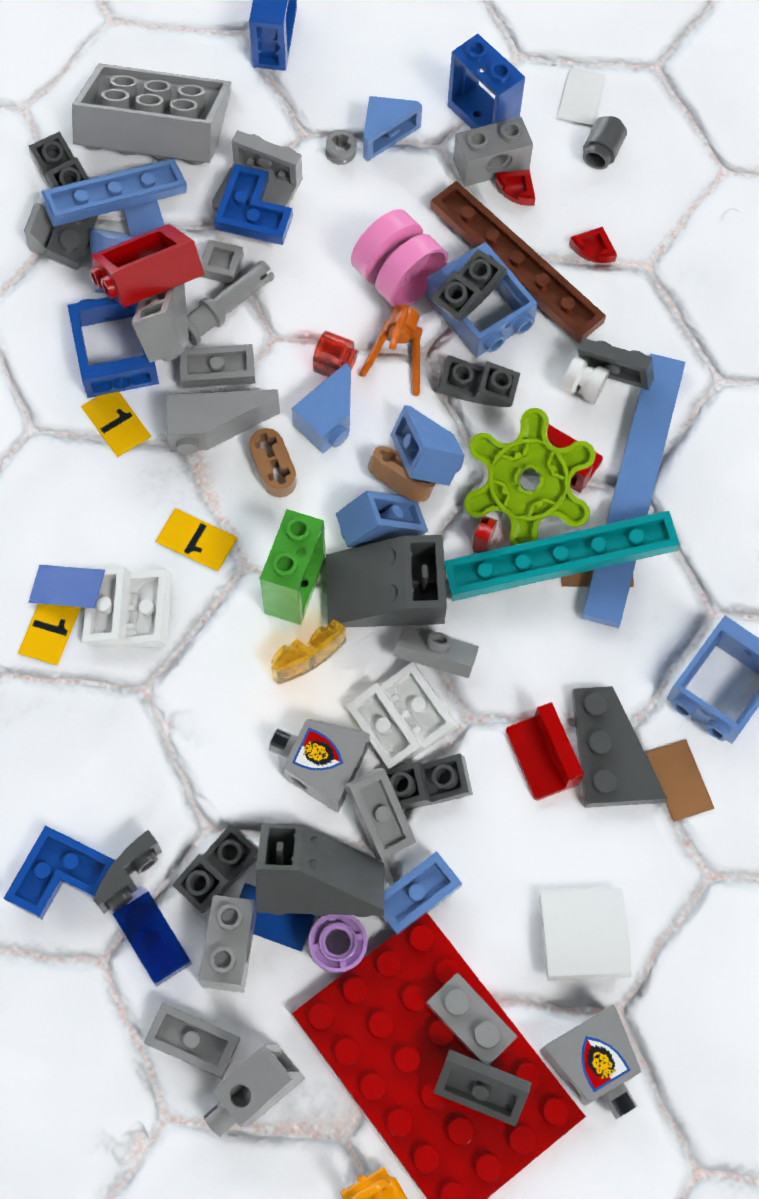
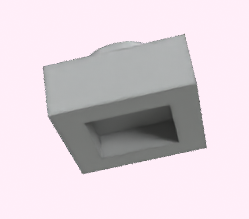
M208 240L201 261L205 275L201 277L230 284L233 283L237 278L244 257L243 247Z

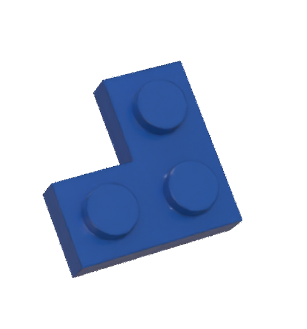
M234 164L214 219L215 230L283 245L293 218V208L262 201L269 182L268 171Z
M45 825L3 899L7 903L43 920L63 883L94 898L104 876L116 860Z

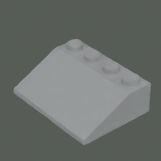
M99 63L72 103L73 144L84 145L90 150H100L103 148L118 150L125 155L136 153L148 154L160 160L176 158L186 160L191 164L210 163L218 146L232 81Z

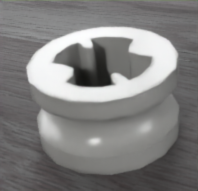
M336 130L330 133L326 139L325 155L327 159L337 165L350 163L356 155V138L345 130ZM340 144L347 145V150L345 151L342 148V151L335 150V145L340 147Z

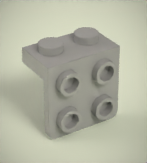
M237 130L231 140L233 164L212 199L213 210L217 212L234 164L268 171L269 182L262 201L288 207L303 180L302 154L297 153L290 147H281L265 141L258 135H249Z

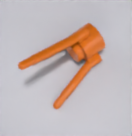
M407 305L393 307L389 320L384 321L382 331L359 373L361 377L367 375L388 336L391 339L389 344L391 350L396 349L397 343L405 344L411 339L413 395L415 397L420 395V340L423 329L417 326L420 318L417 310Z

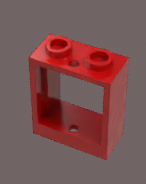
M171 224L90 255L94 265L90 269V274L98 290L103 289L109 299L113 298L124 308L205 275L194 240Z

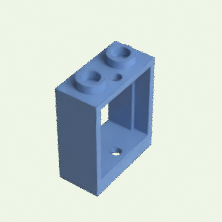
M486 242L427 277L426 297L476 358L487 351L489 353L496 351L504 344L506 339L516 333L518 335L525 333L535 322L537 301ZM477 249H480L507 269V275L495 289L514 310L513 313L482 332L478 331L468 317L459 322L431 302V297L453 271L458 273Z
M724 615L673 685L666 699L672 703V707L679 714L687 718L693 717L705 725V730L712 737L720 741L726 740L733 744L759 707V689L736 722L686 689L716 646L759 674V638Z

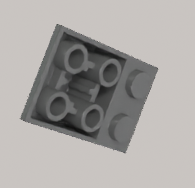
M443 535L401 536L326 554L328 628L445 624L447 602Z
M262 823L256 863V913H270L273 915L294 913L312 914L315 916L334 914L355 915L357 917L384 916V863L304 824Z

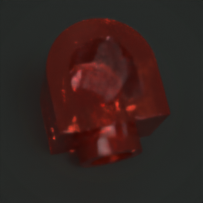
M325 330L314 351L313 372L329 377L345 363L352 370L358 356V350L354 349V341Z

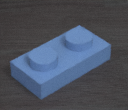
M436 851L384 891V916H381V918L392 932L398 935L461 888L462 882Z

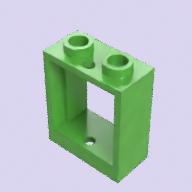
M286 509L260 576L265 614L295 624H302L326 559L324 520ZM302 581H307L308 586L302 587Z

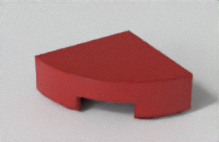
M530 170L495 173V184L505 198L520 205H535L536 198Z
M603 226L570 237L569 245L580 257L595 263H611L616 261L617 253Z
M487 516L482 517L481 524H478L474 534L473 552L482 553L488 551L498 520Z

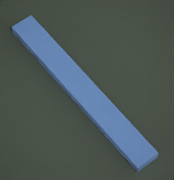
M652 353L649 355L652 357L654 380L649 390L640 389L606 524L648 515L686 363L684 361ZM636 560L593 571L581 619L619 629Z

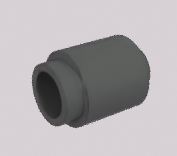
M602 116L595 121L583 145V160L590 167L601 170L607 168L608 165L615 161L627 136V129L619 118Z

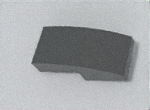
M60 131L29 145V152L51 188L89 179L78 158L73 156Z
M477 249L458 273L453 271L431 297V302L461 322L499 285L507 275V269L483 251Z
M448 355L442 367L436 392L473 403L511 407L521 373L486 361L483 367Z
M461 753L424 764L415 761L385 770L402 810L473 795L465 756Z
M230 823L204 854H198L172 886L196 909L204 913L211 906L212 896H222L256 861L259 847L237 826Z
M149 830L139 836L122 852L100 883L93 900L103 914L110 909L116 912L125 907L133 899L132 893L138 889L130 875L135 871L138 874L143 873L157 862V855L162 850Z

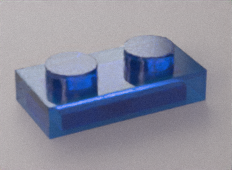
M149 891L113 913V916L156 987L192 965L191 960Z

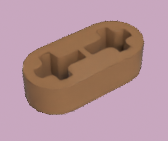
M262 428L255 431L250 438L249 445L251 457L262 484L270 495L279 498L286 497L296 488L297 479L295 467L281 435L274 429ZM267 441L268 445L272 446L273 457L268 458L264 448H261L262 442ZM278 467L281 476L285 477V483L279 484L277 480H274L273 468Z
M379 446L375 448L367 465L369 472L375 478L412 501H427L436 484L409 478L397 450L390 447Z

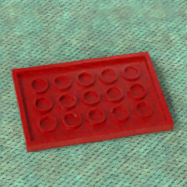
M425 913L400 934L391 936L365 956L357 966L343 973L292 1013L294 1019L426 1199L489 1198L586 1117L428 913ZM457 972L518 1036L490 1064L494 1068L532 1083L516 1127L433 1093L449 1049L477 1060L426 1005V1002Z

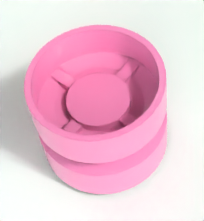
M403 209L392 210L374 221L360 236L351 254L352 266L369 283L375 284L376 290L392 307L397 305L409 306L424 296L427 289V277L445 267L448 262L446 250L429 234H423V228Z

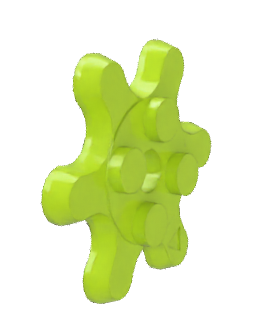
M530 408L523 413L520 420V434L513 442L501 443L491 434L479 433L471 439L469 444L471 455L486 465L488 479L483 487L467 494L464 501L465 510L469 515L476 518L484 517L493 511L504 512L511 521L509 536L512 546L538 540V526L546 517H559L571 527L584 525L590 517L589 506L585 501L573 494L570 483L576 472L587 469L593 464L596 456L595 449L587 441H577L565 448L553 446L547 437L549 418L546 412L539 408ZM530 468L540 474V483L532 491L523 488L520 481L522 473Z

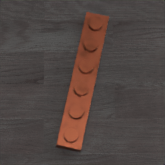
M458 181L452 183L431 200L430 209L473 248L486 242L537 301V306L577 343L580 344L583 338H587L604 324L606 315Z

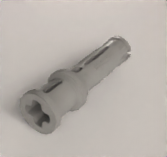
M260 260L254 267L213 298L201 299L199 306L187 315L189 332L187 341L194 346L200 343L201 336L214 326L218 328L224 324L225 316L268 282L273 281L275 278L274 273H266L271 269L270 266Z

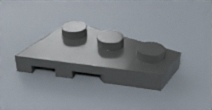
M613 686L573 689L572 701L579 761L584 773L582 787L585 808L665 803L667 797Z

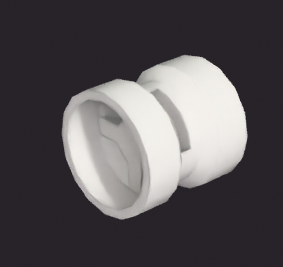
M575 356L566 372L561 390L570 394L578 391L586 401L595 404L605 386L610 370L601 366L589 367L585 359Z

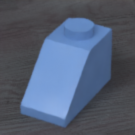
M347 363L291 408L293 426L322 454L332 446L334 448L340 446L349 436L351 367Z
M404 405L390 436L409 478L450 486L455 474L461 470L465 456L455 435L412 406Z
M365 491L335 513L340 526L341 536L345 540L346 546L351 548L401 536L424 535L428 532L418 502L403 496Z

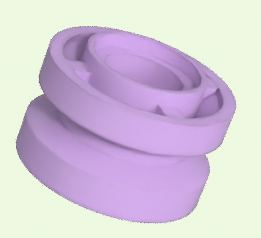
M329 914L322 916L311 928L308 939L311 958L317 966L330 973H345L357 966L363 959L368 944L367 934L363 925L352 915ZM334 931L345 933L350 941L349 949L341 955L332 954L325 945L327 936Z

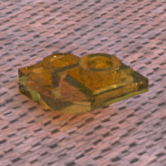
M333 619L326 628L321 626L314 632L308 642L310 647H307L297 638L289 647L286 645L282 646L271 660L273 681L278 685L305 675L327 661L346 643V628Z

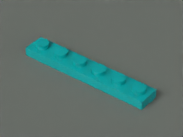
M664 511L444 561V567L452 601H457L679 551L680 544L670 511Z

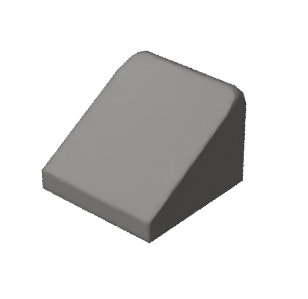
M36 202L24 228V234L30 251L44 255L54 227L45 207L41 203Z

